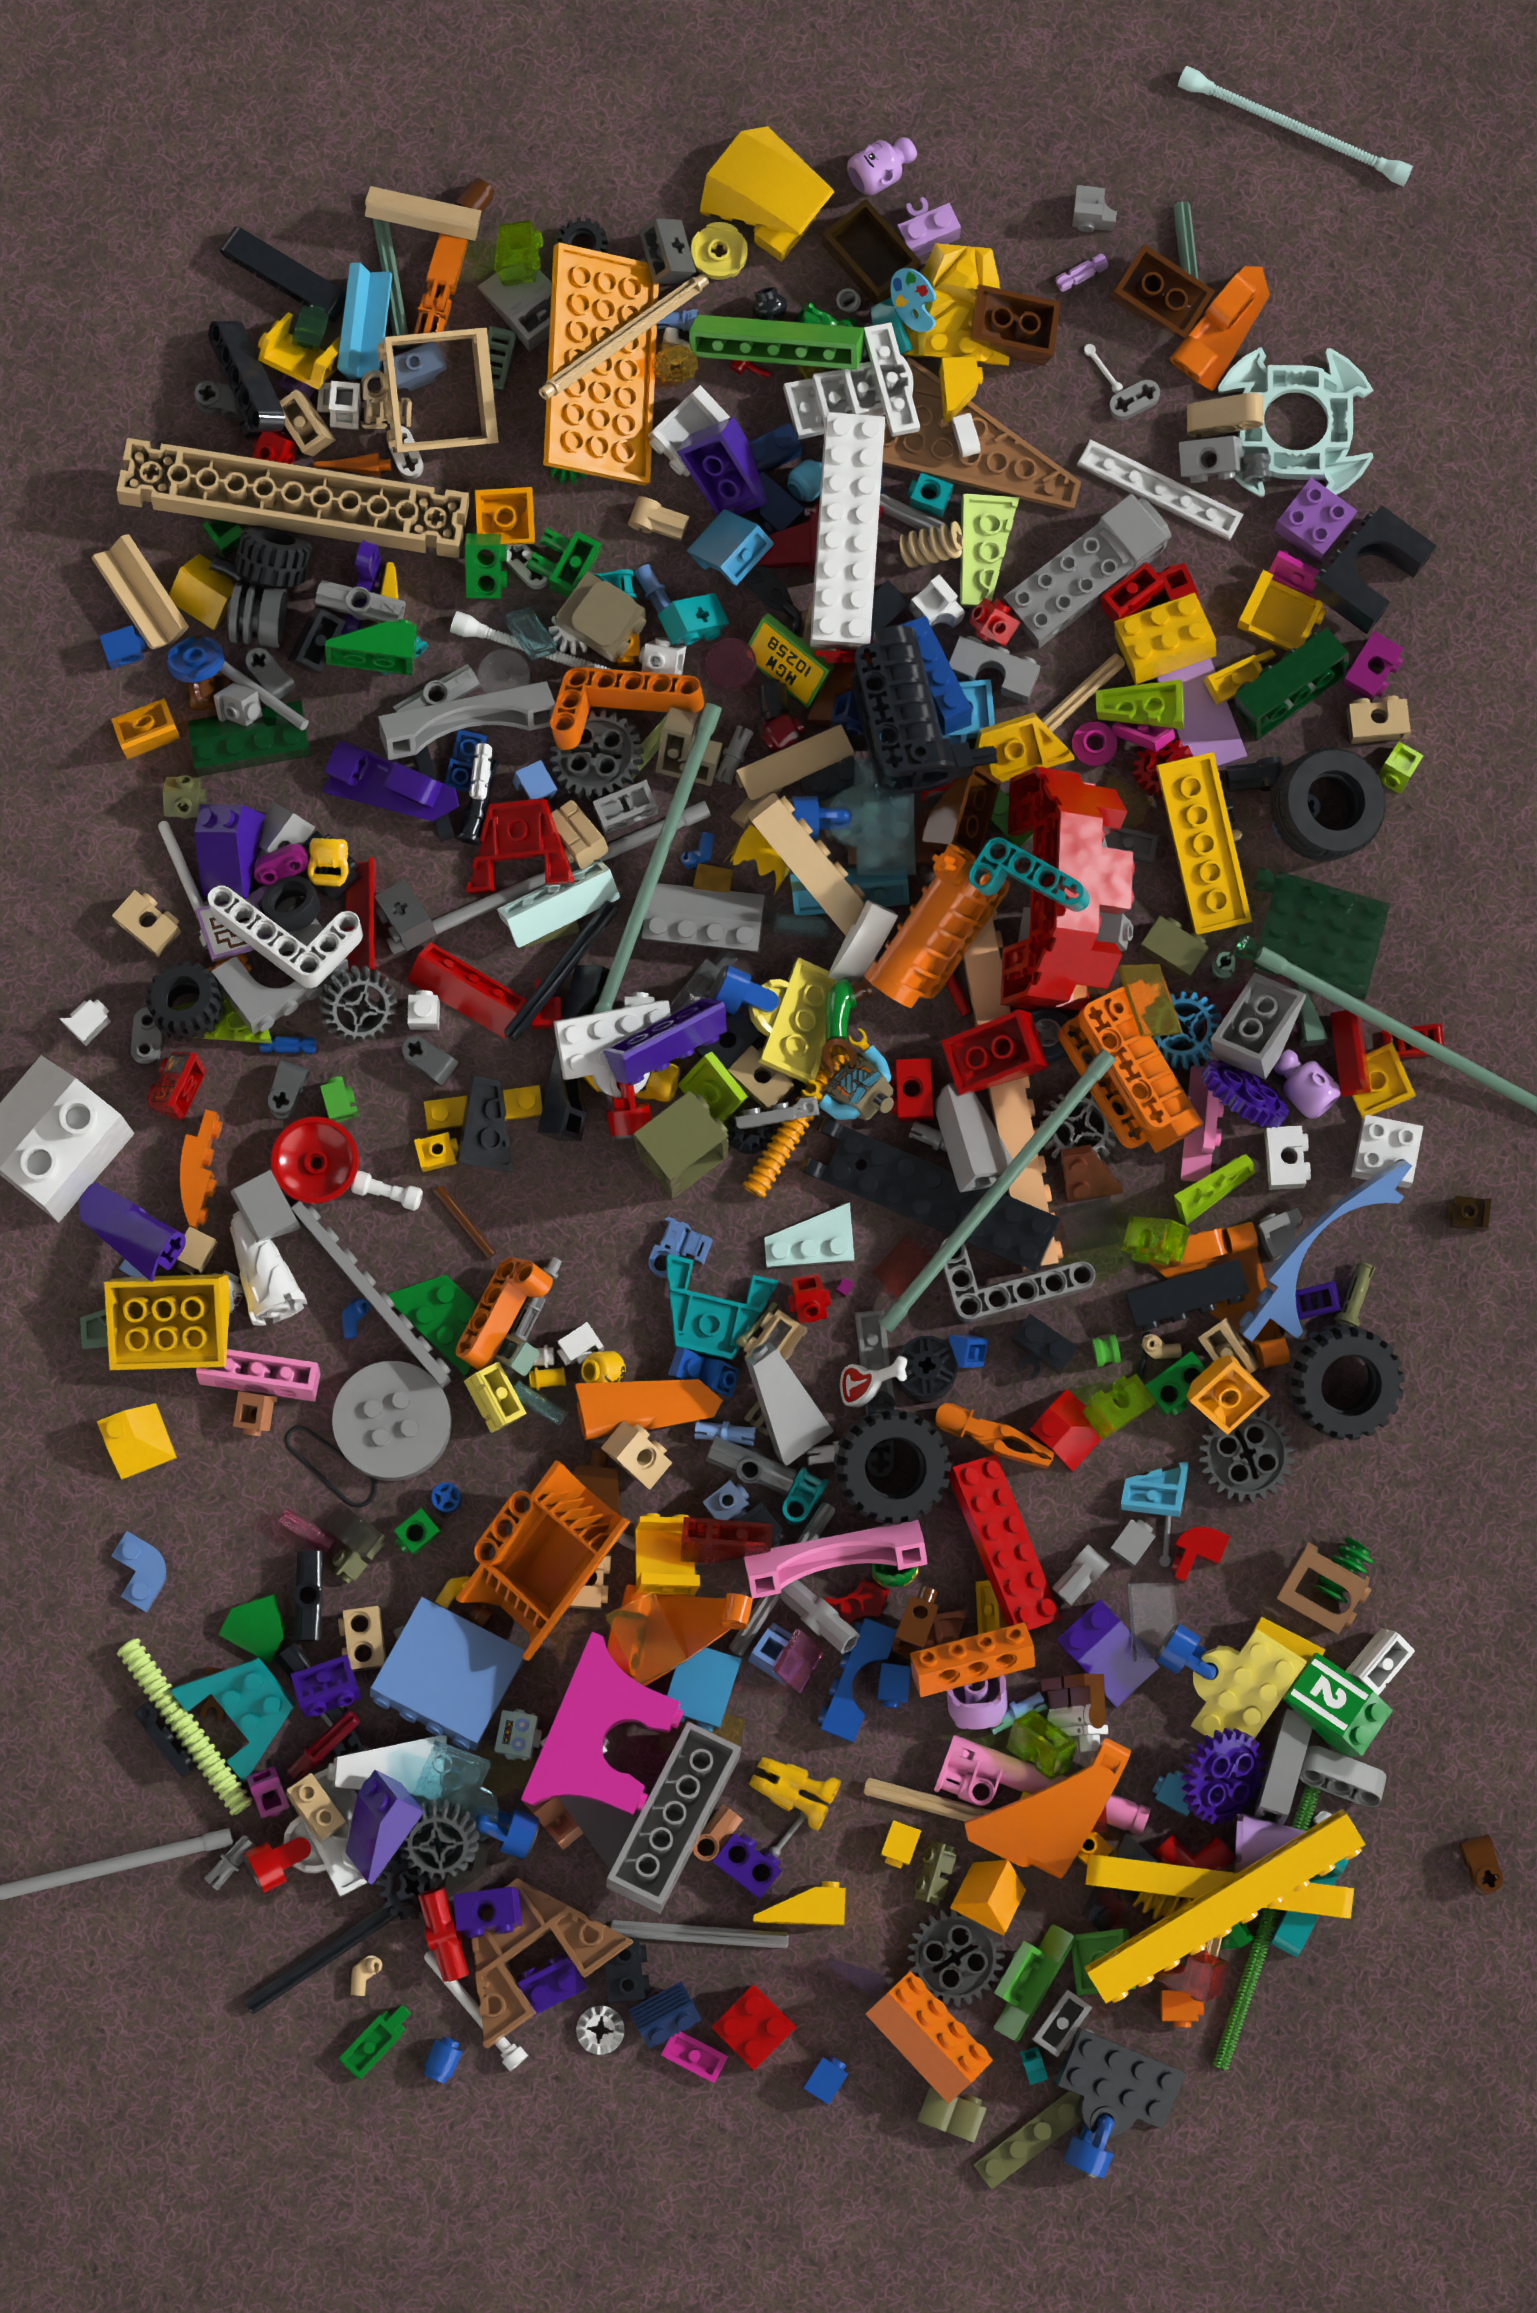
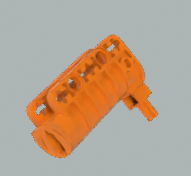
M950 843L944 853H941L940 856L935 854L932 857V860L935 861L933 865L935 878L929 887L924 886L922 888L923 896L916 905L911 904L909 907L910 915L904 924L899 923L897 925L898 933L891 942L886 941L884 946L887 949L879 960L874 959L864 974V977L873 986L893 1000L909 1008L914 1006L919 997L932 999L941 991L1010 887V882L1005 880L997 893L988 896L981 894L969 881L970 869L976 861L975 856L966 849ZM990 873L981 877L980 885L990 881Z
M1158 979L1144 986L1141 981L1130 986H1123L1088 1003L1080 1010L1078 1016L1067 1021L1058 1030V1039L1080 1076L1085 1073L1089 1066L1082 1057L1083 1052L1090 1054L1094 1060L1104 1048L1117 1059L1089 1091L1123 1146L1133 1149L1149 1142L1155 1153L1174 1145L1204 1124L1140 1019L1144 1014V1010L1154 1003L1152 1000L1166 993L1163 989L1165 987L1164 982H1159ZM1069 1031H1074L1077 1036L1070 1037L1067 1033ZM1082 1043L1084 1046L1078 1050L1076 1046ZM1104 1081L1107 1086L1100 1087L1098 1082ZM1111 1093L1114 1095L1110 1099H1107L1106 1097L1107 1095L1109 1096ZM1113 1102L1122 1106L1123 1115L1116 1114L1112 1107ZM1127 1118L1129 1122L1123 1125L1122 1122ZM1134 1131L1137 1136L1130 1138L1128 1132Z

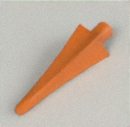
M378 452L340 460L314 462L313 466L320 469L343 470L381 477V471L392 470V460L380 458Z

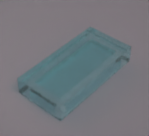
M531 607L505 614L504 622L531 661L556 653V643Z

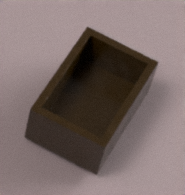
M867 199L822 233V246L874 305L891 297V280L898 270L911 268L917 272L920 271L921 260Z

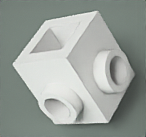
M655 637V640L646 643L645 647L643 646L640 651L639 662L642 664L641 672L682 675L686 646L672 645L669 638Z

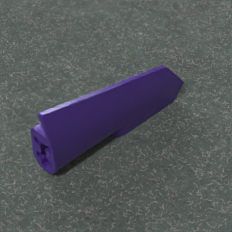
M344 740L337 743L325 768V774L330 775V778L321 789L323 793L429 821H434L459 807L455 788L394 761L390 762Z
M96 1182L90 1184L79 1198L80 1220L151 1282L154 1280L157 1266L159 1265L166 1270L171 1269L185 1247L186 1239L183 1233L148 1215L146 1211Z

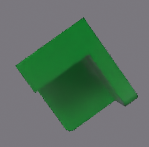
M217 520L212 525H209L207 521L202 523L204 532L224 557L238 548L241 532L243 531L238 524L235 525L234 522Z

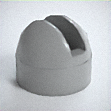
M850 288L841 290L836 298L838 307L848 313L856 311L861 304L859 294ZM855 299V302L845 307L844 303L850 302Z

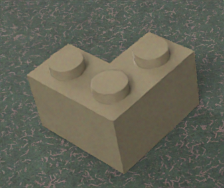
M670 707L662 730L656 773L676 778L681 777L695 738L698 714ZM709 740L694 782L708 786L712 785L719 765L722 743Z

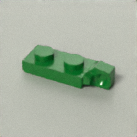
M401 2005L393 2015L388 2011L382 2016L379 2015L338 2060L360 2081L402 2037L406 2029L401 2024L412 2012L405 2005Z

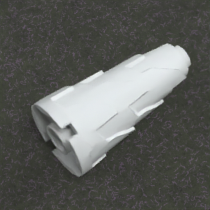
M238 1211L233 1214L230 1232L235 1245L236 1258L240 1269L239 1275L252 1324L264 1326L266 1325L264 1318L267 1317L273 1318L274 1324L297 1314L304 1309L303 1304L307 1305V1300L304 1293L300 1291L289 1267L283 1261L277 1247L271 1239L257 1243L241 1212Z

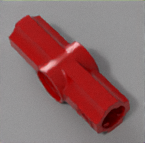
M437 1887L420 1893L418 1897L426 1922V1940L430 1950L435 1953L443 1982H451L467 1976L469 1971L461 1947L462 1933L456 1931V1919L452 1916L445 1888Z

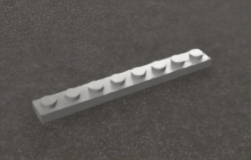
M301 1201L296 1203L291 1208L294 1214L428 1373L437 1381L442 1389L452 1382L447 1375L451 1371L441 1358H438L436 1361L428 1353L432 1348L422 1336L416 1338L410 1330L414 1326L403 1313L399 1317L391 1309L395 1304L385 1292L379 1295L373 1288L376 1281L366 1270L361 1273L354 1264L358 1260L348 1248L343 1251L336 1244L339 1238L329 1226L324 1229L319 1224L318 1220L321 1216L312 1205L309 1204L305 1207Z

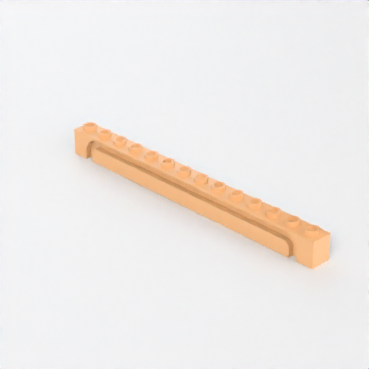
M997 910L994 911L963 957L976 1026L1011 1013L1010 1006L1000 1005L1002 959H1000L998 948H1003L1000 930L995 931L993 920L998 919ZM1029 1076L988 1088L995 1129L1013 1159L1038 1130V1127L1033 1128L1031 1117L1035 1116L1033 1099L1027 1100L1026 1088H1030ZM1037 1153L1008 1188L1007 1193L1010 1197L1049 1213L1047 1202L1052 1201L1049 1184L1044 1185L1042 1173H1046L1044 1156H1038ZM1054 1237L1039 1270L1057 1267L1058 1259L1063 1258L1060 1241H1055ZM1022 1267L1023 1273L1032 1271Z

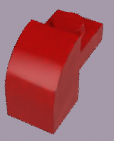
M1203 1526L1191 1528L1184 1532L1173 1546L1184 1551L1183 1555H1176L1170 1569L1175 1572L1173 1579L1184 1584L1196 1557L1217 1566L1230 1536L1213 1528Z

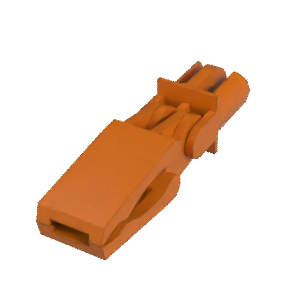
M439 234L426 278L428 283L427 289L429 290L427 294L422 296L413 334H421L424 322L426 324L423 333H433L435 326H437L436 332H443L444 327L447 326L452 304L449 296L450 294L455 295L468 246V239Z
M944 1403L937 1409L936 1425L942 1431L960 1438L961 1441L964 1434H966L973 1441L1000 1457L1047 1469L1053 1461L1054 1452L1013 1427L984 1419L977 1420L972 1418L974 1410L970 1411L953 1403ZM1012 1439L1018 1441L1034 1454L1014 1451L1008 1448L1001 1440Z

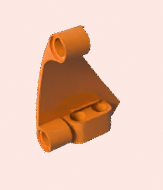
M1252 1222L1223 1229L1215 1228L1154 1243L1145 1260L1170 1280L1239 1259L1249 1289V1293L1243 1295L1245 1301L1229 1306L1227 1301L1215 1304L1216 1310L1210 1311L1220 1321L1228 1317L1237 1332L1241 1327L1239 1325L1240 1320L1246 1312L1254 1310L1258 1304L1257 1298L1259 1294L1267 1287L1257 1250L1258 1239ZM1271 1319L1267 1321L1253 1341L1240 1334L1245 1341L1254 1347L1261 1369L1289 1362L1290 1354L1286 1340L1282 1336L1278 1325Z
M625 1585L620 1609L621 1614L620 1617L616 1616L612 1622L607 1650L621 1670L636 1682L646 1686L696 1655L729 1630L747 1629L753 1599L736 1593H727L726 1598L636 1594V1585Z
M1104 1738L1096 1752L1095 1758L1091 1759L1090 1766L1016 1802L965 1821L968 1841L1021 1867L1033 1865L1059 1879L1063 1878L1107 1804L1129 1760L1131 1750L1108 1738Z

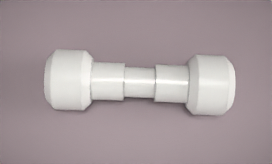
M360 1170L357 1172L350 1188L352 1193L362 1196L371 1193L377 1196L390 1197L391 1200L401 1202L404 1208L413 1211L419 1208L423 1196L421 1188L411 1185L402 1188L383 1184L382 1181L372 1179L370 1173Z

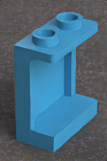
M723 509L687 549V552L702 569L706 570L710 566L720 571L731 584L737 586L773 546L774 542L758 524Z
M704 1648L676 1667L667 1696L681 1703L679 1709L684 1710V1714L680 1723H684L686 1718L696 1721L697 1726L709 1732H713L714 1728H721L730 1694L742 1662L741 1658Z

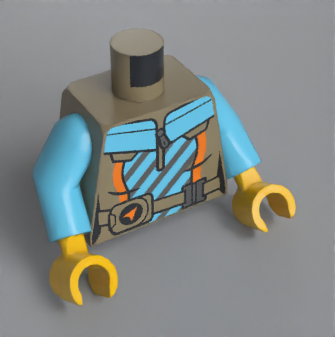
M857 1028V1031L863 1036L860 1042L853 1041L849 1035L851 1045L857 1049L861 1048L863 1051L862 1054L860 1052L855 1054L856 1065L850 1067L849 1063H847L821 1091L823 1095L819 1093L818 1083L813 1080L807 1081V1085L815 1090L814 1093L809 1094L802 1089L803 1098L816 1097L818 1106L837 1120L860 1118L866 1121L878 1110L882 1113H888L894 1104L893 1099L890 1097L893 1094V1088L889 1084L891 1074L888 1063L873 1045L870 1046L867 1043L866 1033L860 1028Z

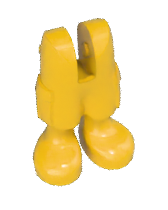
M761 1757L757 1767L769 1775L777 1776V1780L773 1784L766 1778L753 1775L749 1785L770 1798V1801L787 1811L794 1807L798 1808L808 1817L809 1827L818 1831L827 1815L828 1806L799 1795V1791L805 1790L822 1801L831 1804L837 1794L841 1781L835 1777H831L826 1781H816L808 1778V1771L801 1767Z

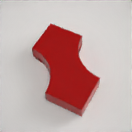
M862 1580L857 1589L850 1595L838 1599L824 1597V1600L839 1613L838 1616L850 1625L853 1621L862 1617L880 1618L890 1589Z

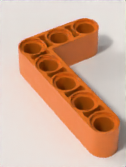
M574 667L569 669L563 677L551 716L550 727L556 746L562 750H570L575 748L581 740L591 706L669 712L670 707L697 713L703 709L705 701L701 684L694 676Z

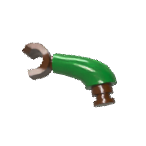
M846 977L842 978L830 988L827 995L825 1008L826 1044L822 1050L821 1067L829 1077L834 1072V1064L831 1061V1058L834 1056L843 1055L846 1057L850 1067L856 1065L854 1050L846 1042L847 1026L851 1010L857 1008L856 1002L863 1000L864 995H867L868 998L873 996L869 981L865 977H861L860 982H857L856 979L849 982Z

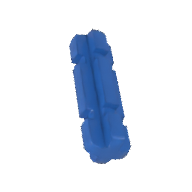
M271 1036L272 1044L259 1043V1050L262 1053H272V1050H275L276 1053H300V1051H303L304 1053L313 1054L316 1052V1039L314 1037H303V1039H300L299 1037L276 1036L275 1039H272Z

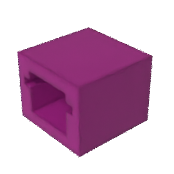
M844 1277L836 1291L838 1293L841 1292V1295L847 1297L854 1283Z

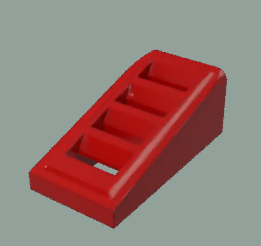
M1442 1023L1410 1027L1428 1037L1429 1033H1433L1434 1041L1444 1046ZM1382 1030L1383 1046L1392 1042L1393 1035ZM1397 1038L1399 1051L1396 1052L1400 1059L1430 1056L1410 1045V1050H1405L1404 1041Z

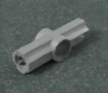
M322 580L319 584L315 600L316 606L351 614L358 620L370 619L382 623L403 619L406 605L405 601L371 593L363 587L352 588ZM357 600H367L364 607H353Z
M466 664L440 680L429 682L423 690L398 703L393 708L397 713L458 700L481 687L472 668ZM436 691H440L445 695L438 702L430 700L429 697Z
M798 1579L782 1588L779 1597L787 1606L801 1616L800 1619L818 1636L822 1635L842 1654L851 1651L856 1646L860 1635L846 1621L838 1616L839 1613L823 1598L813 1594Z

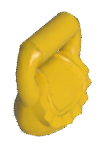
M313 838L309 845L310 859L307 868L310 881L317 886L340 887L345 883L349 873L347 842L344 839ZM318 866L320 868L339 867L341 875L315 874V868Z
M669 1063L670 1065L661 1071H650L646 1090L639 1091L635 1096L642 1099H656L661 1102L671 1101L679 1083V1067Z

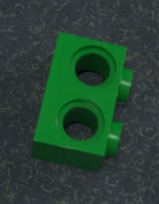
M467 533L465 541L466 598H501L502 588H507V571H502V562L507 561V544H501V534ZM487 549L493 554L491 556H484L479 551ZM483 576H489L494 581L486 583L483 582L480 578Z
M1191 1351L1145 1385L1143 1390L1164 1417L1170 1413L1175 1417L1188 1407L1185 1402L1188 1400L1186 1395L1190 1384L1184 1380V1373L1194 1371L1199 1376L1206 1368ZM1164 1388L1172 1389L1176 1394V1400L1170 1403L1163 1401L1160 1396L1161 1390Z

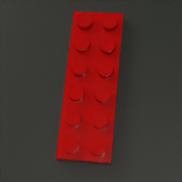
M997 1454L952 1467L951 1471H946L1007 1627L1025 1622L1028 1631L1061 1620L1062 1618Z

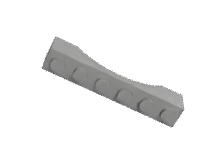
M545 681L378 716L380 738L388 760L417 755L425 746L437 738L467 727L503 725L527 731L550 727L555 701L548 683Z

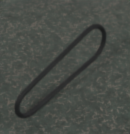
M298 1425L288 1430L285 1436V1444L289 1451L346 1504L361 1508L369 1505L375 1499L378 1489L375 1478L369 1476L367 1477L372 1481L373 1493L367 1501L354 1503L346 1498L290 1445L289 1439L294 1431L303 1430L347 1461L343 1453L305 1426Z

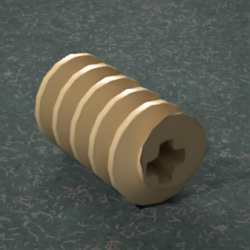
M956 521L951 522V531L946 524H942L940 526V533L935 526H932L929 530L930 535H928L926 529H920L919 538L915 531L909 532V540H907L905 535L901 534L899 543L904 562L908 567L915 568L918 565H927L929 562L937 563L939 560H949L950 557L953 559L960 557L963 549V537L959 524Z

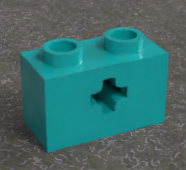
M715 593L673 601L658 614L672 645L684 643L687 646L704 638L706 641H711L721 635L720 631L729 624Z

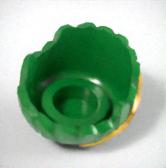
M872 1563L873 1578L883 1587L907 1586L918 1574V1566L898 1570L892 1569L898 1568V1566Z

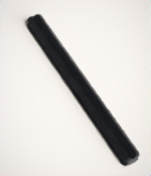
M608 900L604 902L504 1029L506 1037L514 1042L520 1038L572 972L575 965L579 963L617 915L618 907Z
M380 1907L246 1998V2007L252 2014L257 2013L397 1918L400 1913L391 1917L389 1915L390 1907Z

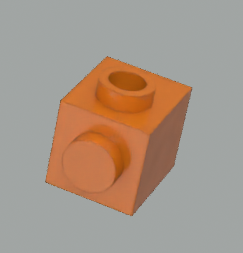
M1160 1991V2021H1173V2027L1191 2028V2021L1197 2022L1198 2015H1204V1998L1198 1997V1991Z

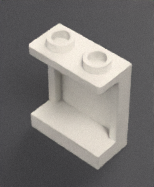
M700 385L647 435L651 439L649 444L657 453H664L670 459L669 465L678 475L684 474L687 477L690 475V472L676 452L689 434L726 420L730 416Z

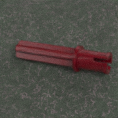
M346 1711L310 1747L306 1746L303 1749L304 1752L287 1767L286 1770L289 1775L298 1782L316 1765L320 1766L323 1763L322 1759L360 1723L358 1716L353 1711Z

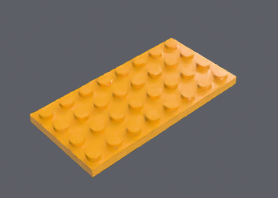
M560 242L554 245L547 381L658 302L659 283H653L647 262ZM657 324L556 396L553 395L546 400L543 465L642 486L650 484L652 447L649 444L651 439L647 435L653 430Z

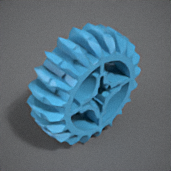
M1182 991L1180 999H1176L1174 994H1170L1171 1002L1166 1004L1165 1000L1160 999L1161 1010L1152 1008L1151 1012L1156 1018H1147L1146 1022L1151 1026L1147 1030L1166 1062L1169 1063L1171 1061L1172 1068L1176 1069L1180 1062H1182L1183 1068L1188 1070L1192 1061L1196 1067H1200V1058L1203 1057L1207 1062L1211 1060L1208 1055L1209 1051L1213 1053L1211 1037L1220 1024L1218 1023L1223 1018L1220 1013H1216L1217 1007L1215 1004L1208 1005L1209 1000L1205 996L1199 1000L1198 994L1193 992L1188 999L1186 992ZM1186 1010L1198 1012L1196 1015L1193 1013L1188 1017H1182L1178 1014V1012ZM1168 1019H1170L1173 1026L1167 1033L1168 1037L1163 1040V1028ZM1207 1021V1032L1200 1043L1197 1039V1033L1203 1027L1202 1024ZM1177 1022H1179L1182 1025V1027H1185L1186 1029L1190 1030L1189 1033L1192 1039H1190V1037L1187 1034H1184L1180 1031V1027ZM1182 1044L1192 1047V1049L1185 1051L1171 1049L1172 1047L1177 1048Z

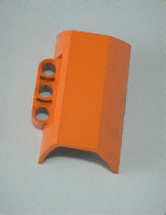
M555 1460L533 1492L517 1491L510 1496L481 1536L474 1548L475 1559L480 1565L455 1599L462 1603L481 1602L502 1607L528 1632L529 1647L522 1657L530 1661L629 1525L630 1521L614 1512L589 1491L560 1461ZM526 1499H529L530 1506L525 1512L524 1502ZM511 1522L512 1532L508 1535L506 1529ZM494 1546L495 1555L491 1559L489 1556V1551L491 1547Z

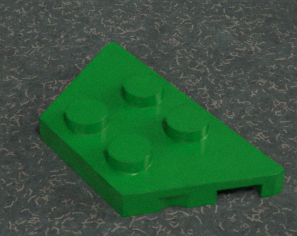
M446 1274L387 1294L395 1304L394 1307L401 1314L403 1313L410 1323L466 1377L469 1374L471 1365L459 1358L455 1352L456 1346L478 1305Z

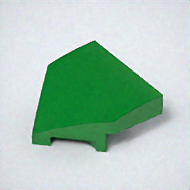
M276 1593L249 1602L245 1601L233 1607L218 1635L271 1663L285 1637L284 1631L287 1629V1625L283 1623L277 1605Z

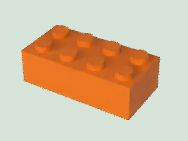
M911 1971L866 2013L867 2017L948 2104L966 2089L993 2061L988 2055L987 2050L971 2037L966 2027L947 2011L944 2003L936 1999L926 1988L925 1983Z

